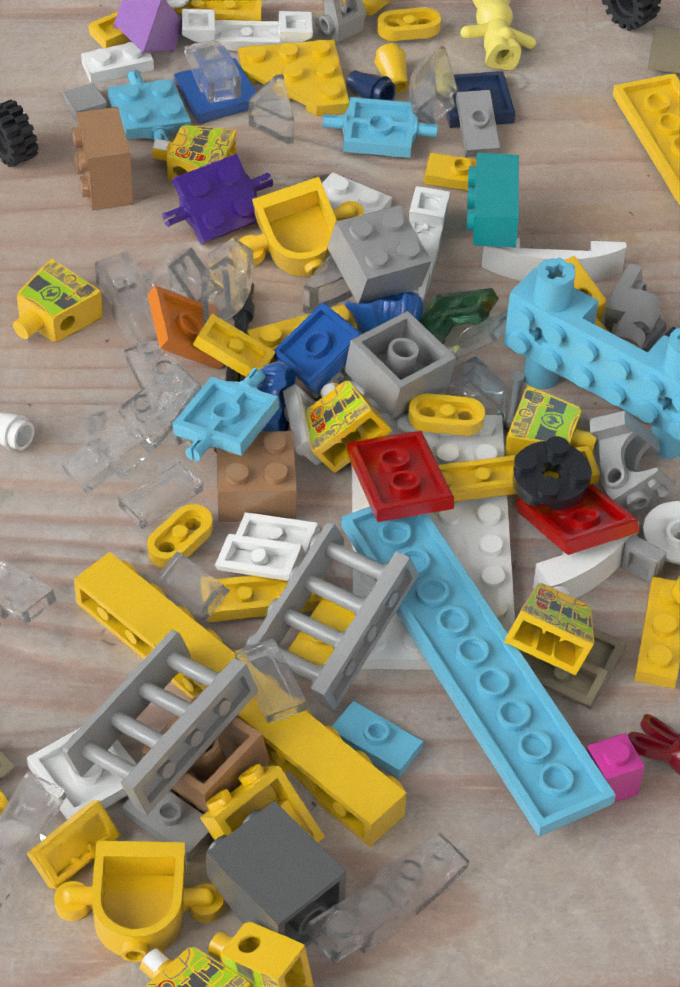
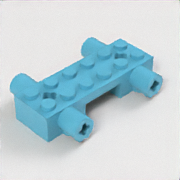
M560 257L557 259H546L541 262L537 268L535 267L510 292L504 345L514 352L525 356L523 373L525 374L524 380L526 383L536 389H549L554 387L558 383L560 376L577 386L605 399L610 404L631 413L643 422L651 424L650 432L659 438L660 453H655L657 456L663 458L680 456V328L675 329L669 337L663 335L649 352H646L595 325L599 300L574 288L575 265L563 261Z

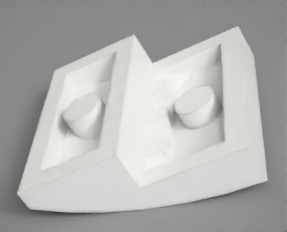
M245 512L236 535L228 534L215 567L220 571L288 581L293 568L301 564L308 553L312 538L320 531L319 525L316 522Z

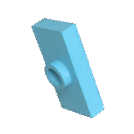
M355 701L348 706L332 726L346 744L355 751L360 750L364 752L372 763L397 778L402 776L423 747L422 740Z

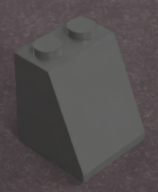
M275 801L263 810L258 809L250 813L242 826L228 836L222 835L218 837L206 852L207 876L242 924L253 922L304 944L306 948L345 917L346 870Z

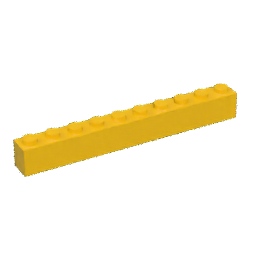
M108 552L74 578L76 603L143 659L151 653L155 646L171 630H175L181 634L191 654V659L218 673L233 658L245 663L259 691L236 717L262 733L271 766H280L290 782L367 846L371 847L405 816L407 792L396 778L386 776L378 770L364 752L360 750L355 751L346 744L333 727L329 725L324 726L311 715L309 709L302 702L293 701L282 692L274 679L261 675L252 667L249 660L239 652L234 653L224 645L216 632L211 629L206 630L197 623L185 607L176 606L171 602L155 583L149 584L138 575L136 569L128 561H121L114 554ZM180 672L170 681L191 699L207 688V686Z

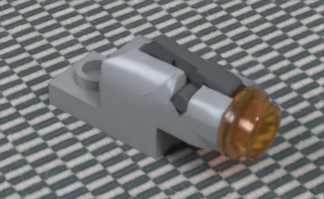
M629 263L607 302L604 311L605 327L610 333L649 352L653 344L666 330V322L661 319L658 296L646 291L647 283L642 281V266Z

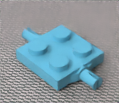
M135 69V74L133 70L127 74L130 84L108 87V100L111 107H118L127 140L146 138L169 141L168 136L177 134L181 126L191 125V120L172 79L144 82L140 71Z
M350 97L349 108L344 113V116L325 113L323 116V128L343 129V152L410 158L412 143L415 141L416 136L437 138L438 124L418 123L416 116L417 103Z
M253 368L244 381L240 382L210 377L172 423L174 435L194 441L185 452L190 460L193 461L195 459V462H198L207 449L211 447L242 456L279 409L278 396L257 389L261 382L265 380V374L260 369L256 371V368Z

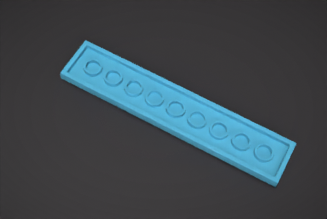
M369 506L341 517V528L357 553L383 565L391 560L396 551L411 558L419 576L396 611V614L538 837L614 804L616 794L519 649L504 642L508 633L429 515L423 514L377 522Z

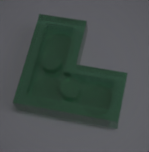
M493 288L438 294L426 308L419 322L444 344L445 338L455 325H477L484 322L489 317L490 311L499 298Z

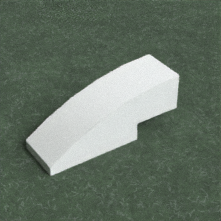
M630 536L570 555L563 552L561 556L536 563L533 589H535L538 583H543L550 587H564L570 592L571 597L575 599L584 595L606 580L621 565L625 542Z

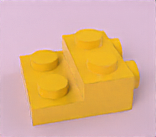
M256 764L248 768L238 777L242 784L231 793L226 789L212 796L206 802L209 810L200 817L213 839L216 840L222 835H230L242 826L246 817L253 811L263 810L275 801L317 843L325 838L280 766L262 767L261 764Z

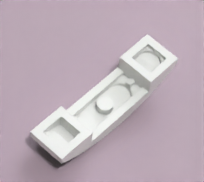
M182 9V35L203 45L231 51H238V47H249L252 45L261 46L283 44L286 42H304L312 38L313 35L311 12L279 11L278 21L215 20L214 10Z
M416 186L409 210V222L432 262L422 286L407 291L418 293L422 302H424L439 252L450 192Z
M517 238L516 248L483 246L482 267L498 275L522 281L535 267L537 268L546 259H557L560 257L564 261L575 256L593 282L622 273L627 246L626 242L591 241L589 251L520 248V238Z

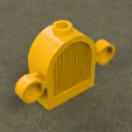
M319 177L254 198L252 201L255 216L262 234L257 236L247 235L237 242L236 252L238 259L243 265L253 267L262 263L266 252H270L274 263L284 272L300 277H319L334 262L327 247L335 223L363 215L364 209L355 201L343 202L338 208L332 209Z
M96 841L93 886H85L77 881H68L61 884L54 894L55 909L59 917L66 921H78L93 909L95 930L100 941L113 953L120 955L125 961L135 963L142 962L151 950L159 948L163 952L173 944L182 929L185 911H188L190 916L199 923L208 924L218 920L224 911V898L213 884L203 883L195 887H185V842Z

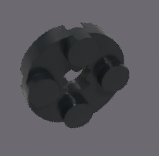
M554 436L547 441L530 444L516 454L513 465V487L518 496L529 505L538 508V503L551 505V510H565L574 507L584 499L591 481L592 469L587 458L578 449L570 446L568 440L560 436ZM552 471L559 474V479H555L552 476L544 477L543 475L545 472Z

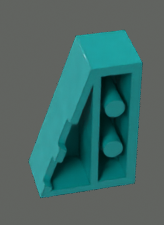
M477 153L476 167L469 166L466 230L473 231V245L516 248L519 219V155Z

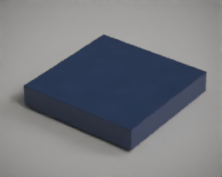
M503 71L439 76L438 86L449 128H460L456 104L457 92L490 90L496 125L515 123L516 113Z

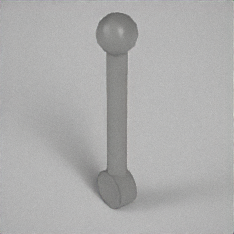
M514 370L510 374L512 392L509 413L503 422L504 427L510 430L516 415L519 388L525 379V374L519 370Z

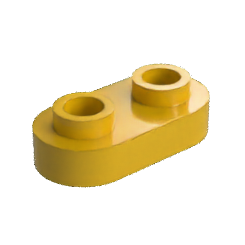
M427 7L385 11L379 15L377 20L378 35L390 42L428 39L436 36L441 28L440 13Z
M425 393L414 397L409 404L408 420L419 431L470 436L478 433L484 426L485 408L481 402L474 398Z
M199 504L184 505L174 512L148 537L147 553L151 563L160 568H174L183 563L211 536L213 531L211 512Z

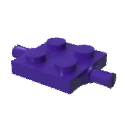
M237 154L179 175L172 180L179 196L180 207L162 213L163 221L168 219L165 225L170 227L173 224L186 220L194 229L200 245L257 223L252 199L257 198L256 192L272 187L273 179L268 180L271 177L268 172L250 179L245 173Z

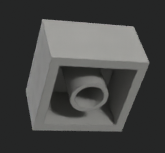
M400 205L337 221L327 247L358 304H361L363 301L369 302L421 287L432 262Z
M406 311L352 339L344 371L392 418H395L409 410L411 400L417 395L425 393L439 394L448 389L457 357Z

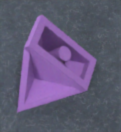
M122 0L113 27L121 30L142 52L167 50L174 52L182 29V19L166 0Z

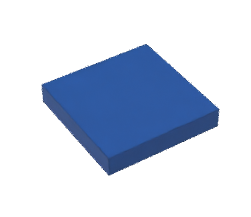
M236 58L174 74V83L198 124L260 107V97Z
M322 302L274 349L275 354L273 357L277 361L281 360L292 365L296 378L316 394L346 365L350 342L352 339L362 335V333Z

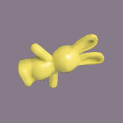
M472 0L477 8V24L464 26L461 29V36L464 39L484 37L485 65L494 69L513 70L520 60L521 46L533 49L536 46L535 38L510 27L513 19L512 9L509 6L510 0Z

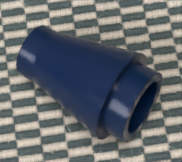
M354 70L347 78V87L362 98L393 101L395 98L396 86L387 76L362 73Z

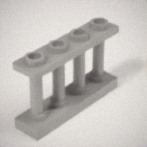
M328 521L322 531L317 532L312 538L308 553L301 564L296 565L291 571L287 586L280 597L274 599L270 604L267 617L258 631L252 633L248 638L243 656L249 660L252 667L259 673H262L270 660L312 681L310 689L319 703L335 712L419 574L411 558L396 551L391 560L383 565L342 546L344 538L336 524ZM336 560L377 579V582L369 595L361 598L321 578L332 561ZM312 593L355 613V617L347 630L340 632L300 613ZM290 627L334 647V651L326 664L319 667L279 647Z
M171 630L138 667L127 676L110 697L99 706L97 711L83 726L71 736L69 741L62 747V752L74 773L81 777L94 764H97L122 778L121 784L135 809L148 815L259 690L245 663L233 658L218 673L192 660L181 634ZM179 672L207 686L193 703L164 690ZM151 702L180 717L165 734L136 720ZM123 733L151 747L150 751L137 765H133L108 751Z

